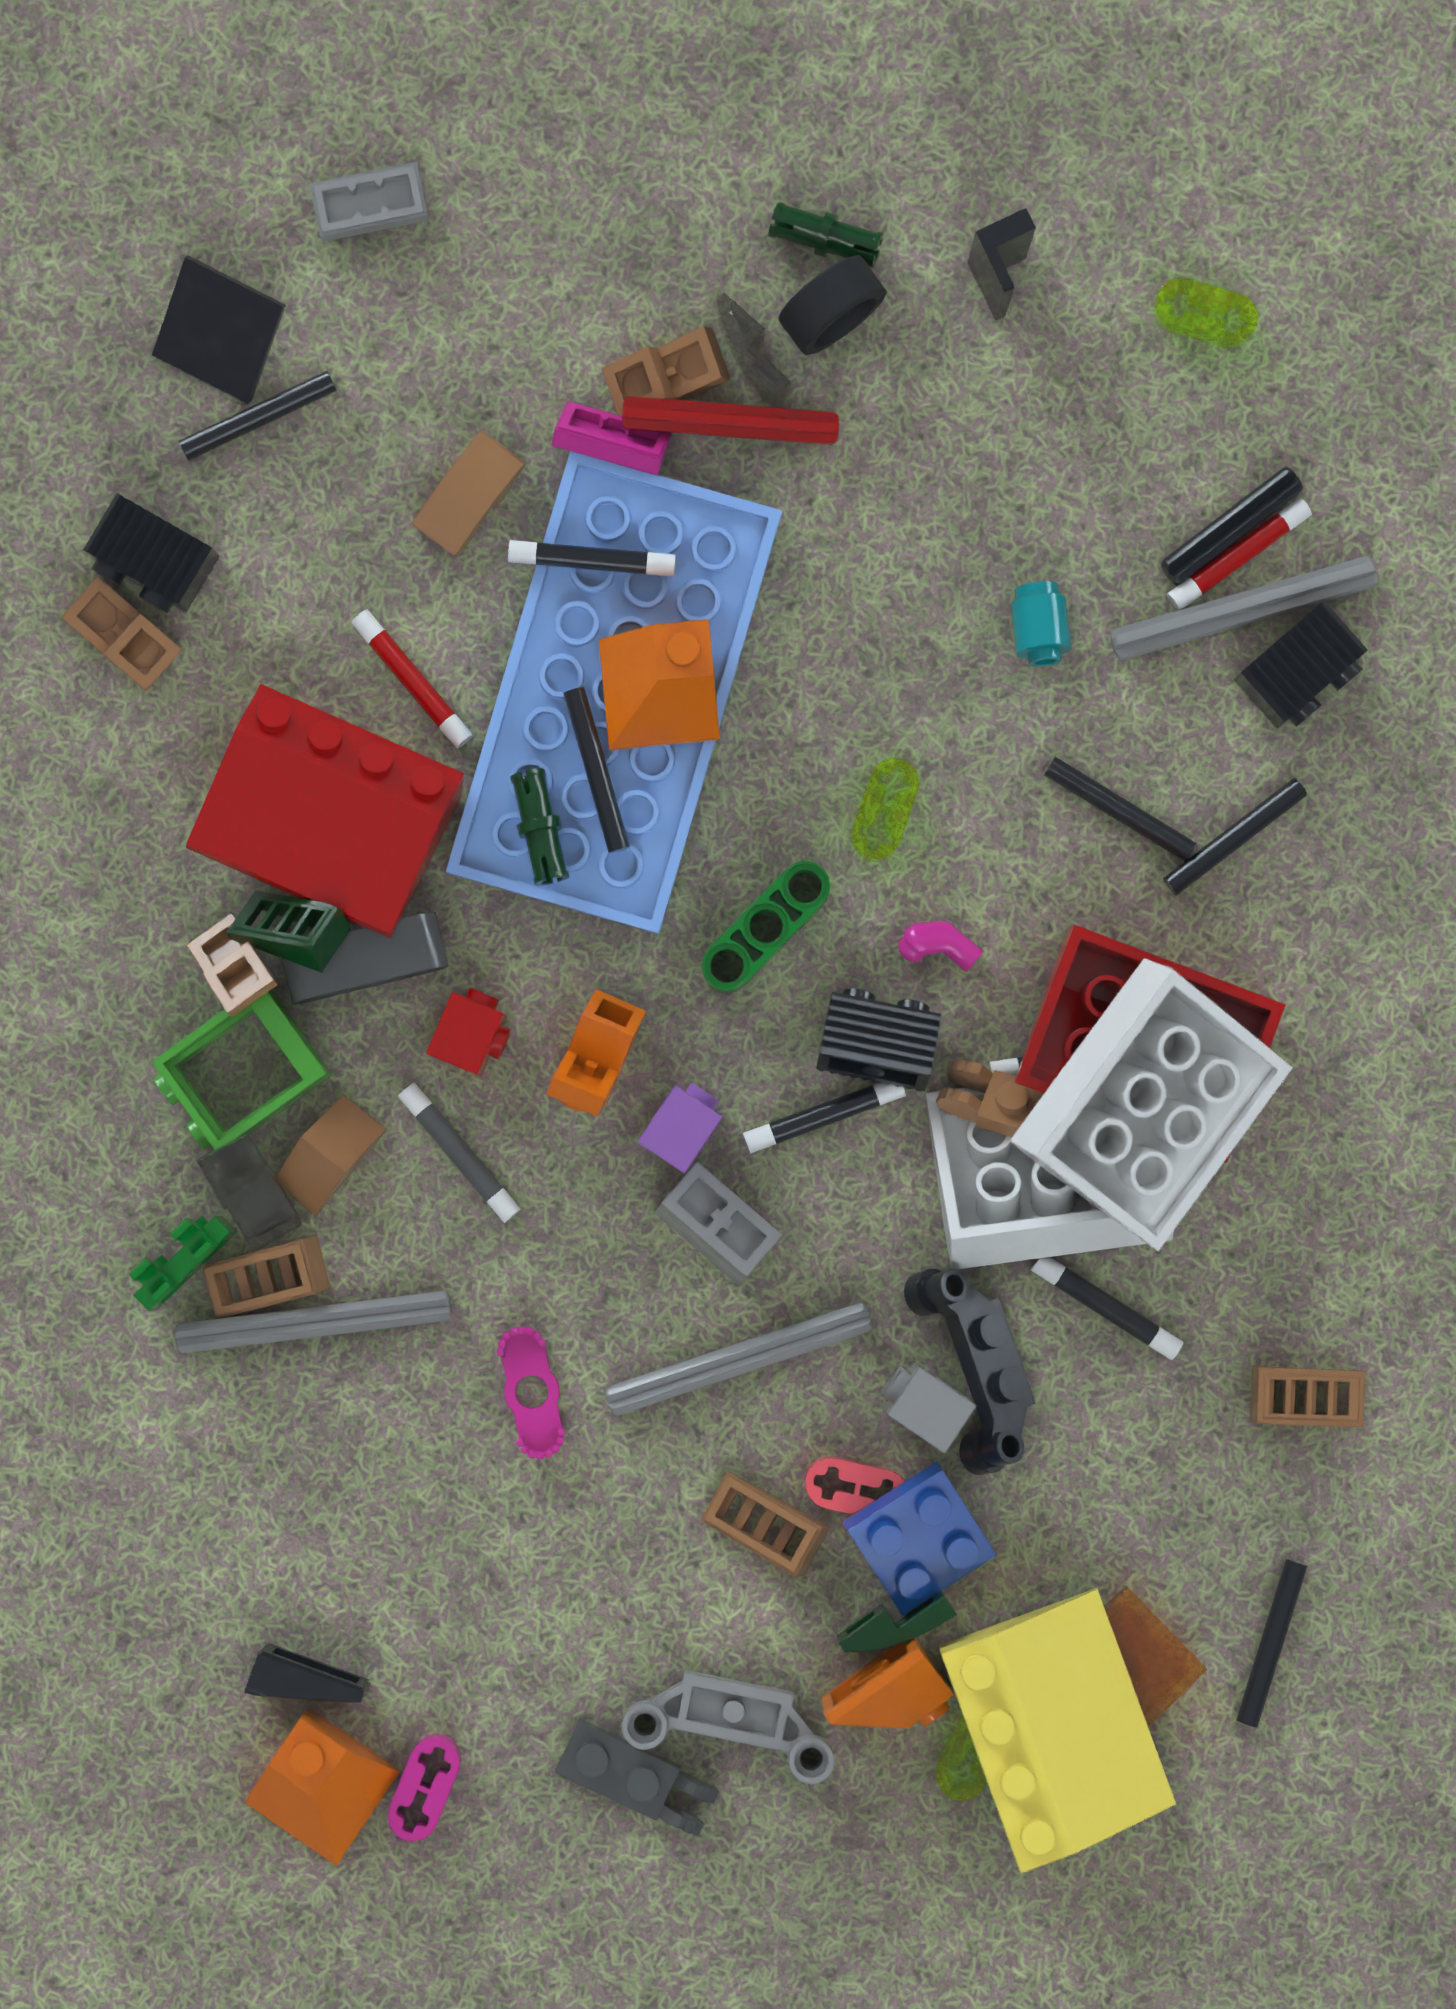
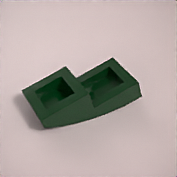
M942 1591L897 1621H894L884 1605L880 1604L838 1634L837 1640L845 1653L882 1649L919 1637L942 1625L957 1614Z

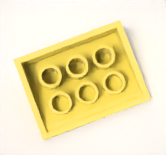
M1097 1588L938 1645L1020 1873L1076 1854L1176 1805Z

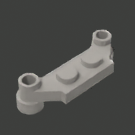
M684 1670L681 1682L647 1700L632 1704L626 1710L623 1717L622 1732L626 1741L631 1746L641 1750L655 1748L664 1740L667 1731L676 1729L783 1751L788 1756L792 1774L799 1781L807 1784H816L824 1781L831 1774L834 1767V1755L830 1744L815 1733L794 1707V1692ZM640 1714H649L653 1716L656 1724L650 1729H642L636 1724L635 1719ZM807 1748H815L820 1751L821 1756L816 1762L807 1763L801 1759V1753Z

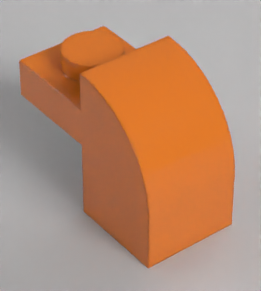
M595 989L581 1014L569 1048L552 1077L546 1095L560 1100L572 1110L585 1111L598 1117L614 1090L647 1011Z

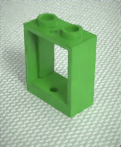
M272 990L232 1018L224 1009L152 1061L160 1073L153 1078L158 1089L170 1104L174 1105L180 1101L192 1118L186 1123V1127L193 1138L204 1150L212 1146L216 1153H226L333 1076ZM256 1014L301 1078L226 1131L181 1069V1066L250 1016Z

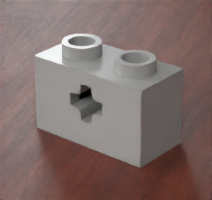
M914 1361L908 1370L899 1365L881 1391L883 1397L887 1399L883 1406L887 1415L944 1454L976 1408V1405L969 1398Z

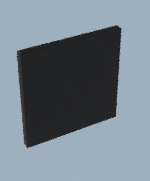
M188 255L184 258L152 356L249 404L254 396L286 305Z

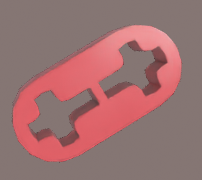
M824 1456L815 1460L809 1466L805 1474V1488L809 1498L815 1504L826 1509L854 1515L876 1500L871 1496L860 1494L861 1485L880 1488L883 1479H888L892 1481V1489L904 1483L905 1480L897 1472L887 1468L835 1456ZM828 1467L838 1468L839 1479L855 1484L853 1492L835 1489L830 1498L822 1496V1488L814 1483V1478L816 1474L825 1475Z

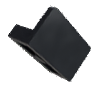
M1027 208L975 231L967 263L995 320L1006 316L1014 291V284L1006 268L1026 259L1036 229Z

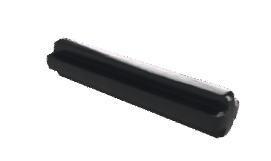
M1282 468L1167 556L1161 563V568L1168 579L1175 585L1181 584L1296 497L1303 489L1299 477L1290 468Z

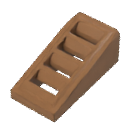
M316 1235L202 1265L216 1319L306 1297L330 1288L319 1239ZM293 1253H294V1255H295V1259H296V1263H297V1266H298L300 1278H301V1281H302V1284H301V1285H300V1283H299V1279H298V1275H297V1271H296V1267H295V1263H294V1259H293V1255H292ZM274 1258L278 1260L285 1289L279 1291L277 1290L270 1259ZM255 1264L263 1295L257 1297L255 1296L248 1265ZM234 1269L242 1301L234 1303L226 1271Z
M1252 1365L1250 1421L1255 1424L1363 1427L1365 1371ZM1274 1380H1284L1283 1411H1273ZM1296 1380L1305 1381L1304 1412H1294ZM1317 1381H1326L1325 1413H1316ZM1338 1382H1349L1347 1415L1337 1414Z
M727 1471L701 1519L702 1522L794 1577L805 1575L830 1530L829 1526L730 1471ZM739 1491L747 1496L734 1522L730 1523L723 1518ZM759 1503L766 1507L755 1530L750 1534L744 1528ZM779 1515L786 1519L773 1545H770L764 1539ZM799 1527L806 1531L792 1557L784 1551Z

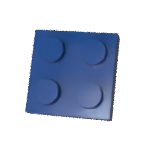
M937 1461L843 1521L847 1531L902 1616L997 1556Z

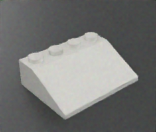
M1143 959L1016 1131L1010 1142L1153 1249L1159 1251L1293 1067L1176 971Z
M968 1087L956 1089L972 1093L980 1101L983 1100L985 1093L969 1089ZM940 1091L926 1093L942 1219L951 1269H964L1147 1244L1010 1142L1012 1137L976 1127V1122L945 1113V1111L940 1110L936 1103ZM1174 1231L1171 1233V1235L1168 1237L1166 1241L1173 1240Z

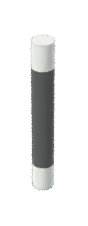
M415 1082L398 1095L399 1099L504 1223L521 1210L518 1204Z

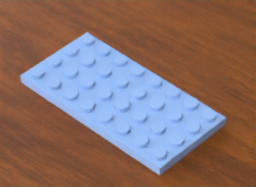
M570 451L543 543L676 555L674 577L536 565L447 865V874L660 935L716 741L609 751L599 639L652 624L709 619L718 725L720 729L781 520L782 510ZM585 687L630 848L619 852L608 853L563 693L574 688ZM534 768L545 769V779L553 813L560 816L562 829L558 831L566 870L570 876L561 882H558L557 878H553V884L541 886L534 884V874L526 839L520 838L517 825L522 822L514 787L510 780L511 775L522 772V775L526 776L525 770Z

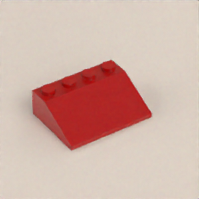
M260 684L234 731L188 838L186 848L298 898L324 902L342 909L346 919L391 938L459 805L464 773Z
M1074 924L1067 930L1014 1083L1044 1094L1143 959L1176 971L1269 1049L1286 1004ZM1229 1156L1226 1158L1224 1163L1228 1162Z

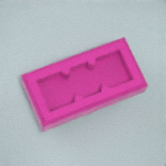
M567 402L554 429L551 446L658 475L667 454L672 433L627 430L622 425V416Z

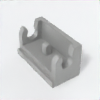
M698 1161L654 1212L737 1285L750 1274L782 1236L781 1233Z

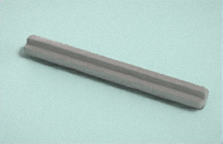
M1366 556L1116 628L1111 632L1112 648L1117 658L1122 661L1320 604L1322 601L1326 602L1371 589L1377 585V571L1374 563Z
M437 1291L184 1322L176 1325L175 1342L179 1352L189 1353L442 1322L451 1318V1301L448 1292Z
M857 1303L611 1385L605 1390L606 1399L612 1414L619 1416L870 1332L873 1329V1323L867 1306L864 1303Z

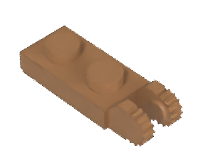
M955 1059V1061L952 1060L948 1069V1078H951V1081L956 1082V1084L962 1085V1087L967 1086L969 1089L985 1093L984 1098L980 1101L972 1093L963 1090L958 1091L956 1088L944 1087V1089H940L936 1103L940 1110L945 1111V1113L976 1122V1127L1013 1137L1044 1094L1014 1083L1016 1079L1014 1075L994 1070L992 1073L983 1064Z

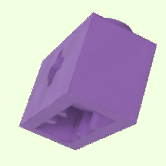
M693 1083L689 1085L686 1091L675 1085L637 1142L686 1174L723 1119V1116L715 1112L720 1101Z

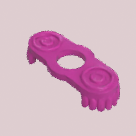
M524 1326L510 1329L509 1333H504L502 1339L498 1342L500 1348L497 1349V1355L502 1358L506 1376L504 1398L509 1409L514 1413L518 1432L517 1446L521 1447L523 1454L528 1453L529 1458L536 1457L538 1460H542L544 1457L550 1458L553 1453H557L560 1449L559 1446H562L564 1443L565 1430L562 1426L557 1403L559 1399V1384L555 1375L550 1371L545 1348L546 1341L541 1338L539 1332H534L533 1328L529 1327L526 1329ZM535 1375L540 1377L548 1387L547 1399L539 1407L528 1408L523 1406L517 1399V1384L526 1376Z

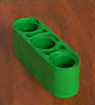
M801 861L788 867L709 947L702 962L703 976L709 987L725 994L737 992L745 987L823 907L829 895L830 881L827 873L821 866L814 862ZM797 875H811L818 881L821 891L819 896L812 902H798L791 896L788 886ZM759 914H772L780 921L782 933L773 942H760L751 934L750 923ZM732 953L739 957L743 964V972L738 979L726 983L714 977L711 972V964L719 954Z

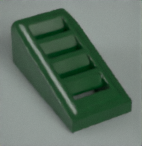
M255 890L226 933L231 940L242 944L248 941L255 949L322 973L349 933L350 928L342 909L324 902ZM261 911H267L256 927H252ZM277 915L282 917L273 930H268ZM293 921L297 922L290 934L285 933ZM308 927L313 928L307 937L303 936Z

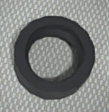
M860 255L848 257L832 265L802 287L781 310L778 321L803 354H815L831 346L859 326L883 302L887 291Z

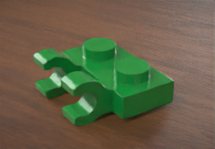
M201 1216L195 1222L186 1217L170 1232V1236L175 1241L181 1242L184 1246L169 1261L163 1255L154 1262L145 1257L129 1272V1276L134 1281L137 1280L143 1285L133 1296L148 1311L158 1310L238 1231L223 1216H214L209 1222L204 1216Z

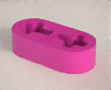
M437 1733L425 1736L417 1743L409 1757L388 1811L389 1826L394 1834L402 1840L415 1842L425 1839L433 1832L440 1819L462 1760L460 1748L448 1736ZM435 1747H440L445 1750L444 1760L451 1764L450 1769L440 1768L432 1784L422 1781L427 1769V1762L420 1758L421 1753L431 1754ZM417 1791L428 1794L422 1807V1813L429 1816V1821L419 1820L414 1828L408 1827L404 1824L406 1815L399 1811L400 1805L409 1807Z

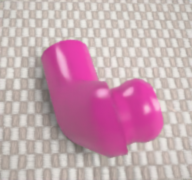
M947 921L914 923L904 930V937L898 942L899 953L907 961L920 962L926 954L944 953L965 972L969 970L984 952Z

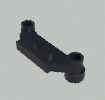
M928 1269L912 1274L905 1283V1301L911 1311L919 1316L940 1313L945 1318L981 1421V1428L979 1430L968 1432L961 1440L959 1447L961 1462L966 1470L974 1475L998 1472L1005 1465L1016 1463L1022 1458L1024 1443L1021 1434L1027 1407L1036 1404L1000 1299H987L970 1286L965 1275L957 1269L946 1271Z

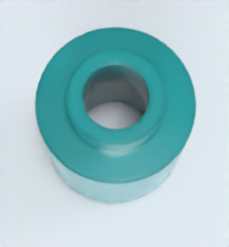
M1040 581L1015 588L1016 600L1011 602V612L1017 657L1028 659L1029 665L1034 667L1060 663L1062 661L1061 654L1069 652L1072 647L1066 597L1059 594L1058 583Z

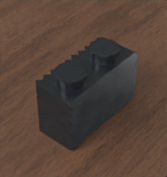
M116 493L83 549L87 555L95 560L91 570L118 586L121 585L124 578L143 588L139 597L165 613L169 612L172 605L186 613L219 559V555L206 543Z
M1322 601L1247 666L1234 681L1249 696L1252 702L1256 704L1259 710L1263 712L1267 719L1271 721L1275 728L1278 729L1288 719L1297 727L1321 706V703L1315 698L1319 692L1330 683L1339 691L1363 670L1356 660L1366 653L1368 649L1325 601Z
M849 988L845 989L842 994L832 992L816 1069L821 1072L828 1071L831 1074L849 1075L852 1078L860 1077L864 1081L872 1080L875 1083L882 1082L886 1085L893 1084L896 1087L903 1086L907 1089L925 1091L932 1071L941 1014L930 1012L927 1004L917 1000L904 999L898 1001L896 1005L876 1001L872 993L862 989Z

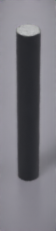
M325 371L179 440L180 446L188 461L337 390L328 371Z
M585 687L568 690L563 694L608 853L628 849L630 845Z
M1056 756L1044 776L1183 861L1187 860L1196 845V842Z
M1293 778L1163 878L1164 882L1173 894L1177 896L1307 796L1306 790L1297 779Z
M1289 1559L1285 1561L1236 1718L1238 1722L1258 1728L1308 1567L1307 1565Z

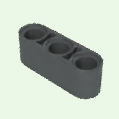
M436 912L401 918L391 938L366 927L349 931L322 973L281 958L292 1005L313 1002L439 971L449 966Z

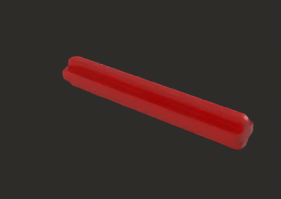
M636 396L625 397L622 406V425L627 430L825 445L835 444L839 433L838 414L831 411Z

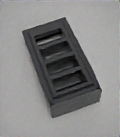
M270 1643L258 1653L244 1693L251 1694L252 1696L361 1703L371 1683L368 1682L369 1679Z

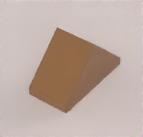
M342 1095L300 1137L273 1181L317 1216L387 1129L349 1098Z

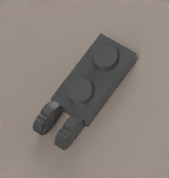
M579 1718L555 1770L556 1774L657 1821L659 1817L669 1825L697 1836L704 1826L703 1821L695 1814L665 1802L672 1786H676L701 1802L712 1804L719 1793L718 1789L681 1771L680 1765L648 1750L637 1749L631 1746L625 1739Z

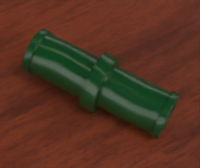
M781 202L777 203L772 216V220H775V223L770 224L769 227L770 237H778L814 248L815 255L825 258L828 253L844 258L860 255L867 265L874 268L880 250L877 248L882 245L884 233L881 232L876 233L840 222L836 214L826 212L823 217L787 206Z
M534 768L525 770L526 776H523L522 772H517L510 776L522 822L517 825L519 837L526 839L534 874V884L537 886L553 884V878H557L558 882L564 881L570 876L566 870L558 831L562 829L560 816L553 813L545 779V769Z

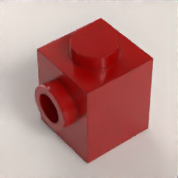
M470 987L465 997L452 992L426 1054L482 1077L489 1058L500 1059L511 1034V1029L503 1026L507 1015L496 1010L500 1000Z

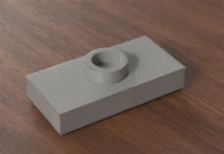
M417 162L310 183L322 242L429 221Z

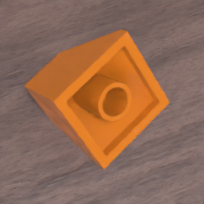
M709 619L652 624L599 639L609 751L720 740Z
M916 1638L891 1646L821 1697L824 1716L831 1725L910 1728L918 1721L925 1727L940 1718L950 1708L946 1701L954 1696V1693Z
M308 1708L283 1742L244 1803L337 1866L401 1770L311 1708Z

